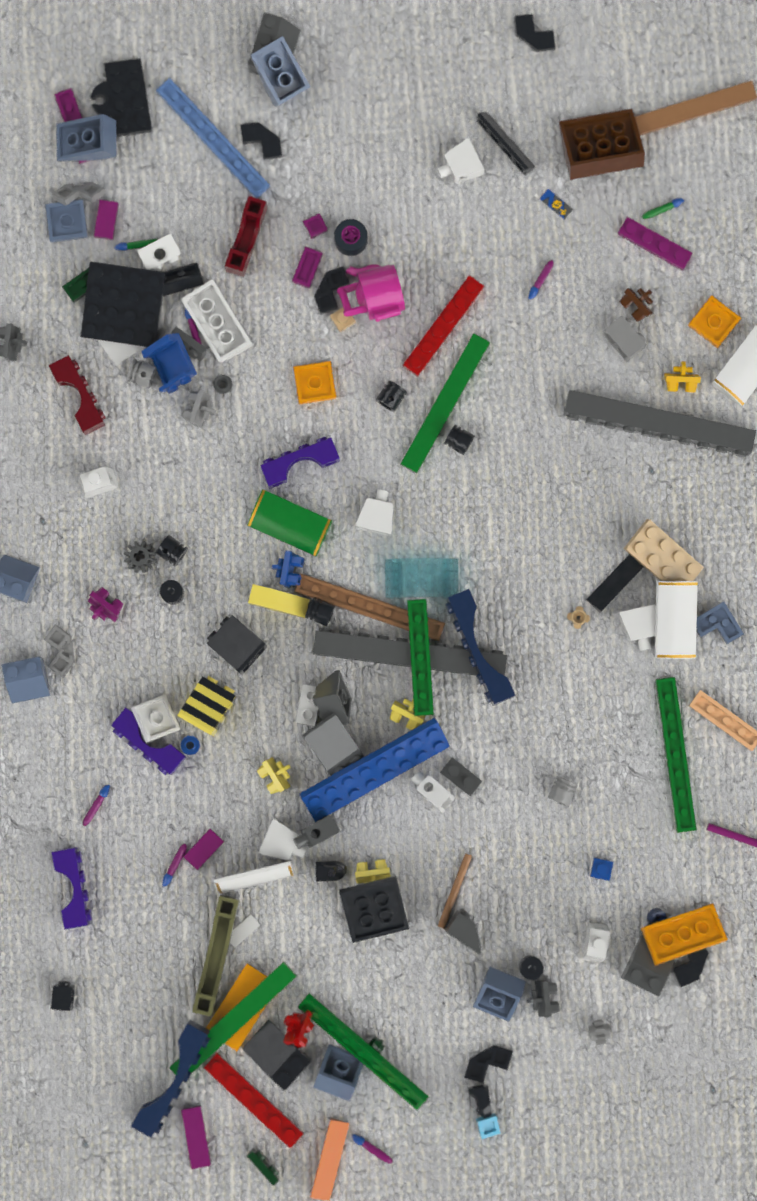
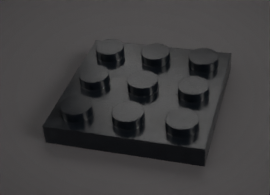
M396 876L339 890L352 943L409 929Z

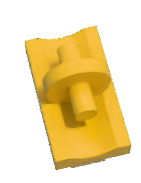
M681 361L680 367L673 366V372H680V374L664 373V380L669 392H678V382H685V392L695 393L697 383H700L701 377L697 374H685L686 372L692 373L693 367H686L685 361Z

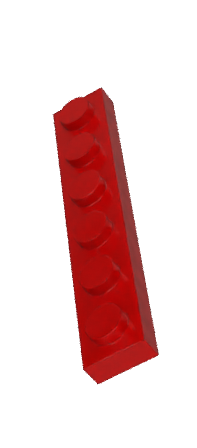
M470 275L467 277L404 362V368L417 377L421 374L484 289L483 284Z
M216 1053L206 1064L204 1069L290 1149L304 1134L219 1053Z

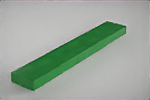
M407 600L414 716L434 715L427 600Z

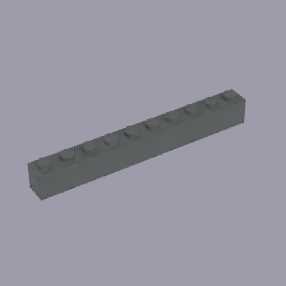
M573 390L568 392L563 416H567L569 420L578 421V419H582L591 425L600 423L609 429L619 427L628 433H634V431L642 432L641 435L660 436V439L664 441L674 439L683 445L697 444V447L701 449L711 447L720 453L733 452L738 457H746V455L749 456L752 453L756 430Z
M320 628V631L315 632L313 655L411 667L410 642H408V639L396 638V641L389 640L388 636L383 635L371 638L370 634L358 633V636L350 635V631L339 630V633H332V629ZM435 643L434 646L429 645L431 670L474 676L478 674L476 667L472 668L469 662V651L464 650L463 646L454 645L453 648H449L444 643ZM479 648L489 665L505 676L507 655H503V651L492 650V653L484 652L483 648Z

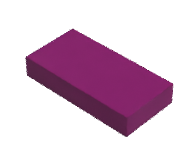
M99 201L94 232L95 238L113 240L119 208L118 202Z
M305 246L292 283L310 289L323 253Z
M210 828L186 853L184 858L198 870L224 841Z

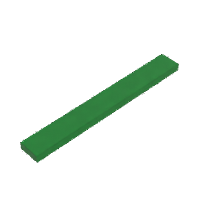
M473 333L400 465L416 474L418 473L490 344L489 341Z
M675 677L656 679L676 832L696 831Z
M285 961L210 1029L208 1037L211 1039L206 1048L201 1047L198 1052L201 1057L196 1066L191 1065L189 1071L193 1073L297 977L296 973ZM179 1058L169 1067L175 1075L179 1066Z
M310 993L299 1004L298 1008L305 1013L309 1010L312 1013L310 1019L413 1108L418 1110L429 1098L425 1092Z

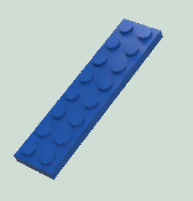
M434 717L299 793L312 818L317 822L447 749L450 745Z

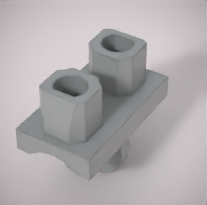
M200 389L198 392H190L188 402L194 404L193 410L186 409L183 418L196 427L202 428L203 422L208 420L209 414L215 415L216 410L212 409L211 395Z

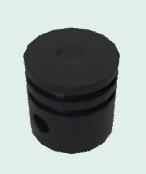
M388 380L376 401L386 409L395 412L402 401L401 399L404 398L407 392L398 384Z
M455 424L444 444H448V447L452 446L453 450L464 455L475 435L464 429L461 430V427L457 428Z
M168 535L158 547L156 554L166 561L169 560V563H173V566H177L185 556L188 547H184L183 544L180 545L178 540Z
M167 580L160 587L161 598L170 605L179 604L185 596L183 587L175 580Z
M314 597L305 618L315 619L314 622L327 627L335 605L326 601L321 602V599L316 600V597Z
M528 955L521 959L519 971L524 978L537 980L542 976L544 966L540 959Z

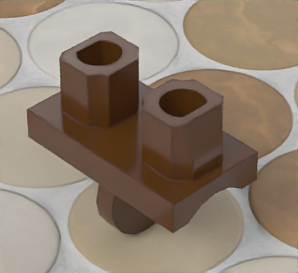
M631 288L624 291L625 295L619 302L626 309L635 303L638 308L631 315L637 322L653 314L644 303V301L648 305L653 303L649 297L652 294L651 290L645 293L640 288L637 291L641 296L640 298Z

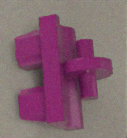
M103 587L96 592L92 591L89 594L90 598L88 600L92 605L89 610L94 613L92 619L97 620L100 617L105 621L108 617L113 622H116L123 608V603L116 598L111 604L108 603L106 599L109 597V592Z

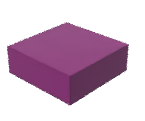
M320 213L303 221L311 239L328 231Z

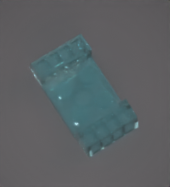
M385 559V598L387 599L409 597H442V599H447L459 593L458 559Z

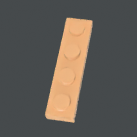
M699 690L689 704V707L747 749L753 751L757 746V730Z

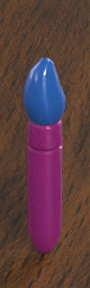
M550 260L543 268L529 291L528 299H533L538 294L540 287L552 270L553 260Z
M185 309V317L188 320L191 336L201 344L196 323L188 310Z
M105 785L100 790L98 797L83 819V826H87L92 821L104 798L107 797L110 785Z
M186 843L180 846L167 873L164 875L163 887L172 881V877L187 850Z
M352 1135V1139L357 1145L364 1147L385 1163H393L389 1155L366 1141L364 1137Z

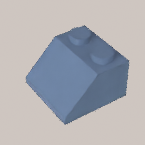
M3 555L0 560V594L27 603L40 567Z
M42 657L1 664L5 685L12 704L50 696Z
M489 967L473 1007L509 1022L521 1000L526 981Z
M329 1044L313 1088L350 1102L363 1063L349 1051Z

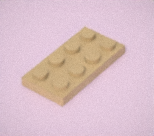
M646 519L624 547V550L660 581H694L704 568L650 519Z

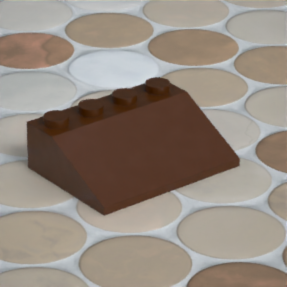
M632 108L559 121L570 180L644 167L645 151Z

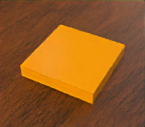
M711 295L688 326L718 348L740 321L741 317Z
M331 361L293 366L299 405L336 399Z

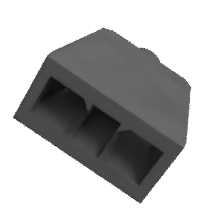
M331 814L301 830L302 835L293 840L298 849L306 845L311 848L341 831ZM314 831L317 834V837L313 838L311 836V832Z

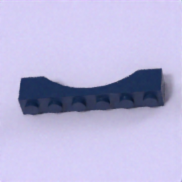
M470 589L448 597L445 604L449 615L453 614L455 619L453 625L457 632L460 631L463 637L460 639L464 650L468 649L469 662L472 668L476 667L478 672L476 678L480 686L483 685L486 690L484 696L487 703L491 702L492 706H495L515 697L516 695L508 677L491 667L477 646L473 627L477 605Z
M192 1020L188 1021L178 1039L179 1066L174 1081L162 1095L142 1105L131 1125L132 1128L152 1138L154 1132L156 1134L159 1133L164 1124L160 1121L163 1116L168 1117L173 1108L170 1105L173 1098L177 1100L183 1090L179 1088L182 1081L185 1083L188 1081L192 1073L189 1071L191 1065L196 1066L201 1057L198 1052L201 1047L206 1048L211 1039L208 1037L210 1030Z

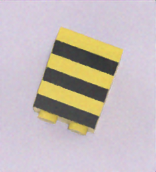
M202 676L177 716L214 737L237 696L234 695L235 691L226 685L224 688L218 686V681L208 676L206 679Z

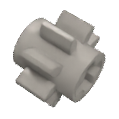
M603 1020L593 1021V1026H589L590 1040H596L597 1045L606 1044V1039L611 1038L609 1024H603Z

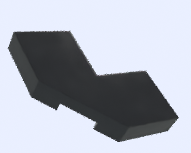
M533 14L514 16L516 37L526 42L536 52L555 50L554 30L535 32Z
M259 122L240 125L243 145L261 142L264 160L283 158L280 137Z
M343 266L325 272L322 282L314 295L320 315L338 309L332 291L350 285Z
M706 948L687 954L690 961L673 968L680 987L699 980L709 954Z
M493 1045L469 1058L464 1078L483 1083L488 1065L508 1070L513 1050Z

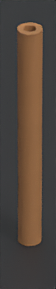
M465 853L438 923L440 928L445 929L472 858L469 854Z

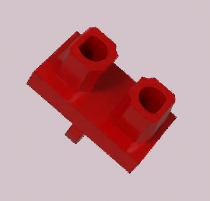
M309 1010L303 1014L293 1013L285 1017L284 1024L287 1026V1033L283 1042L286 1045L294 1044L297 1048L306 1046L308 1040L304 1034L310 1033L314 1027L310 1020L312 1013Z

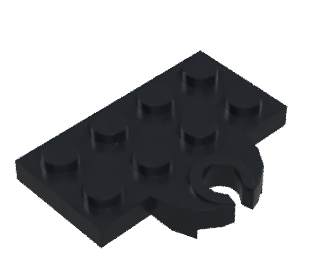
M141 58L104 63L106 81L99 83L93 89L90 98L95 101L97 98L102 97L105 99V103L102 105L92 104L94 112L97 115L104 114L116 120V137L152 132Z

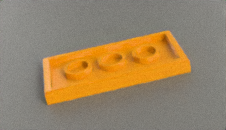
M713 903L641 928L655 965L728 940Z
M247 963L206 1029L210 1030L267 976ZM266 1005L224 1044L238 1051Z

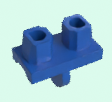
M285 551L284 559L279 558L278 565H272L271 569L276 570V578H281L280 585H283L285 588L300 585L301 575L294 574L293 572L294 567L302 568L304 566L305 559L296 555L292 551Z

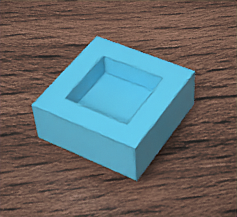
M492 1113L487 1118H476L481 1139L500 1134L495 1113Z

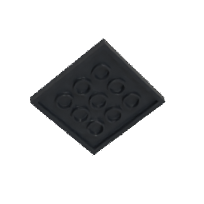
M90 261L80 337L149 347L155 343L158 338L166 272Z

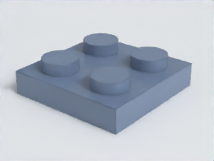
M83 199L74 200L68 205L60 202L45 204L51 243L88 238Z

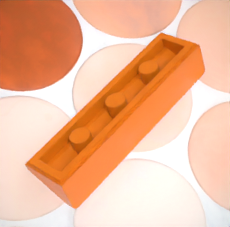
M330 1118L310 1198L330 1201L349 1122Z

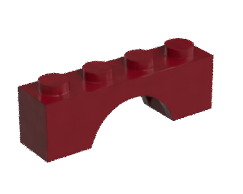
M248 195L237 238L232 248H230L225 263L226 272L241 277L245 276L268 208L267 201Z
M68 355L48 365L59 386H71L79 391L81 405L74 416L82 432L87 435L105 426L103 420L106 417L101 408H96L94 403L97 400L93 392H88L86 387L89 384L84 375L80 377L77 371L80 367L76 359L72 360Z

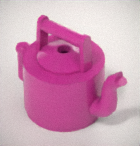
M372 264L362 268L350 266L346 270L347 274L357 277L358 282L337 289V294L340 296L344 308V316L348 317L367 313L369 321L375 319L376 322H379L383 319L398 316L405 310L404 298L394 265L380 266ZM356 290V299L360 306L351 308L347 293Z

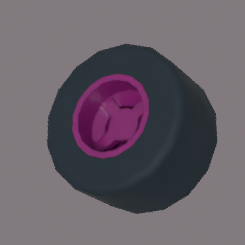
M346 219L340 222L334 232V242L337 249L347 256L360 254L368 243V234L365 226L355 219Z

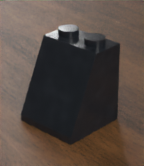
M233 615L230 618L226 616L220 623L222 627L217 632L214 630L207 639L209 641L206 644L243 675L264 652L267 645Z

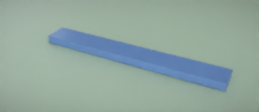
M171 78L156 89V92L255 198H258L270 188L268 182Z

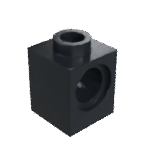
M59 981L58 984L53 985L51 1009L73 1010L75 986L70 985L68 981Z

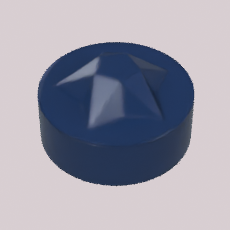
M660 908L652 909L647 915L649 925L667 919V914Z

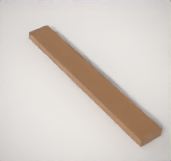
M751 80L635 116L639 134L642 136L757 100V94Z
M300 573L301 583L295 587L294 592L311 598L316 597L317 600L321 599V601H326L337 607L409 631L408 610ZM428 617L429 638L439 641L445 623Z

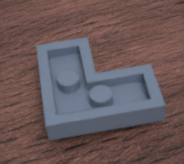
M725 602L697 617L696 632L700 638L716 628L726 644L744 635Z

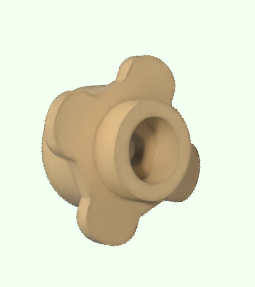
M578 606L574 612L568 613L567 619L572 621L575 629H580L582 624L590 621V616L586 615L583 607Z

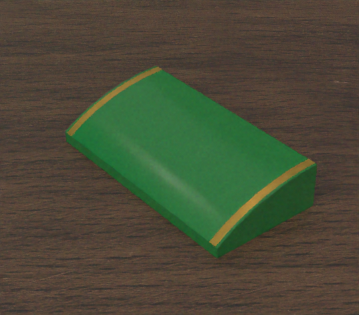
M262 489L247 526L317 557L330 529L332 520Z

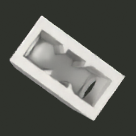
M469 138L445 153L443 158L445 165L437 168L441 179L451 175L454 183L484 175V167Z
M106 466L79 475V483L84 499L119 488L114 470Z
M378 489L375 499H366L356 522V529L391 537L393 504L386 502L387 491Z
M656 605L619 612L617 615L628 641H638L640 652L650 650L649 638L655 637Z
M417 772L411 779L418 786L416 790L441 813L455 799L449 791L430 775L425 777L420 772ZM432 786L433 790L428 792V787Z
M273 819L259 854L290 861L292 854L303 858L308 847L304 846L298 849L293 839L300 835L276 819Z
M588 922L583 959L603 962L606 959L610 934L608 925Z

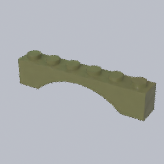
M223 895L219 896L207 955L193 1005V1013L210 1017L213 1015L240 899Z

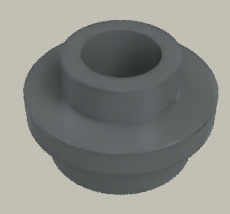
M219 375L213 382L214 389L220 394H226L232 389V380L227 375ZM221 382H226V387L221 388L219 385Z

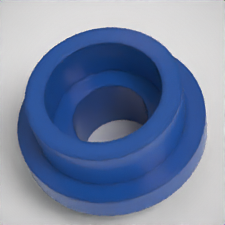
M187 736L181 741V750L187 755H194L200 749V742L194 736ZM188 742H193L194 746L192 749L187 748Z

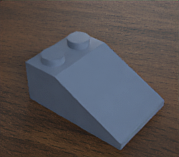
M283 36L250 55L274 106H279L310 88L306 77Z
M100 114L56 124L57 161L104 160L117 157L116 120Z

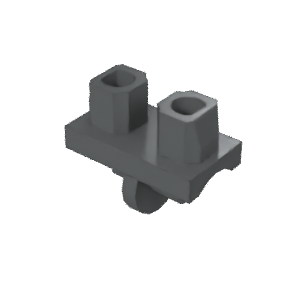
M7 323L6 327H0V338L4 339V345H0V356L10 361H17V354L21 352V346H27V341L22 340L23 333H20L21 328L14 326L12 323Z
M541 980L535 981L536 990H531L532 998H527V1003H533V1010H538V1017H552V1014L559 1012V1004L557 1001L550 1002L549 994L557 993V984Z

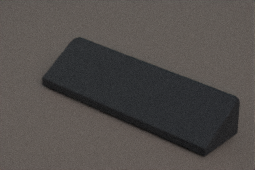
M488 112L477 114L478 124L523 175L526 176L535 168V165Z
M198 262L166 271L163 296L203 285Z
M629 554L586 600L600 613L644 566Z

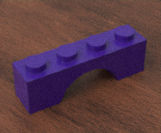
M322 437L316 440V443L313 445L304 444L298 447V451H287L275 460L274 458L264 460L260 467L269 489L287 483L290 468L299 461L310 460L317 463L321 468L340 462L332 438Z
M125 708L111 724L115 728L113 732L118 737L122 738L124 736L129 740L127 744L134 750L139 748L144 752L142 756L150 763L152 761L156 762L159 765L157 769L164 775L167 773L173 775L187 758L171 744L163 748H152L147 745L142 738L141 730L133 712L128 708Z
M77 848L51 852L54 871L66 875L70 879L74 890L71 902L61 910L64 930L90 925L92 913L91 909H87L86 901H89L87 889L84 890L83 882H86L84 870L81 871L80 863L83 862L81 851H78Z

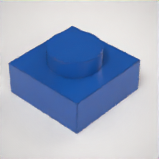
M594 858L590 877L610 881L613 862Z

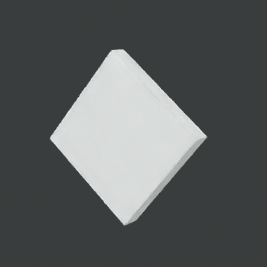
M166 695L131 707L146 743L180 730Z

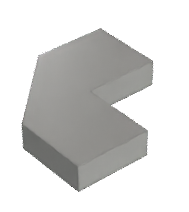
M84 182V185L78 186L65 184L52 193V197L64 205H68L79 196L93 203L106 194L104 187L93 182Z
M55 624L44 640L59 652L47 667L64 678L75 664L72 636Z

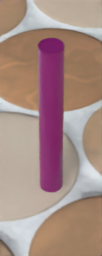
M711 823L707 825V831L757 847V839Z

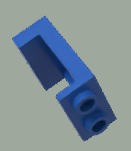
M179 333L166 334L141 351L143 357L151 358L157 367L156 370L163 383V386L159 388L160 392L173 393L178 390V386L191 382V378L197 375Z

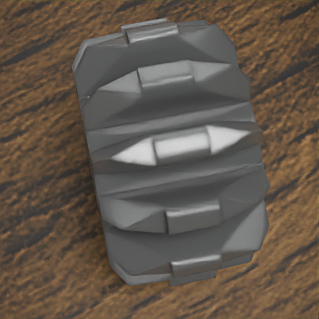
M135 541V548L128 545L131 552H124V555L129 557L124 559V562L130 563L128 565L130 570L135 567V573H138L140 568L143 573H146L145 567L148 566L149 569H152L153 567L149 563H156V559L151 558L156 555V552L151 551L153 548L151 544L146 547V542L142 541L141 546H139V543ZM142 553V555H143L145 558H144V559H140V562H139L138 559L136 558V555L139 556V555Z

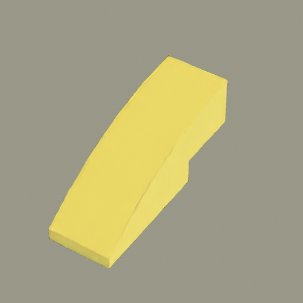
M253 584L248 603L267 608L268 610L305 618L309 599Z

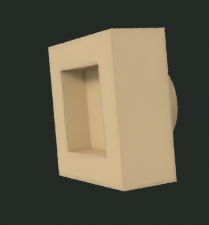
M344 308L330 315L339 332L356 323L353 316H344Z

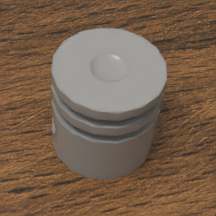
M134 359L128 371L127 381L136 382L138 385L150 388L155 378L157 367Z
M557 776V781H554L555 785L552 786L548 798L569 807L574 796L573 792H576L575 787L577 788L578 785Z

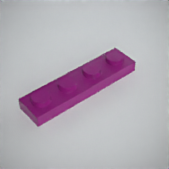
M629 217L625 219L617 234L682 271L693 254Z

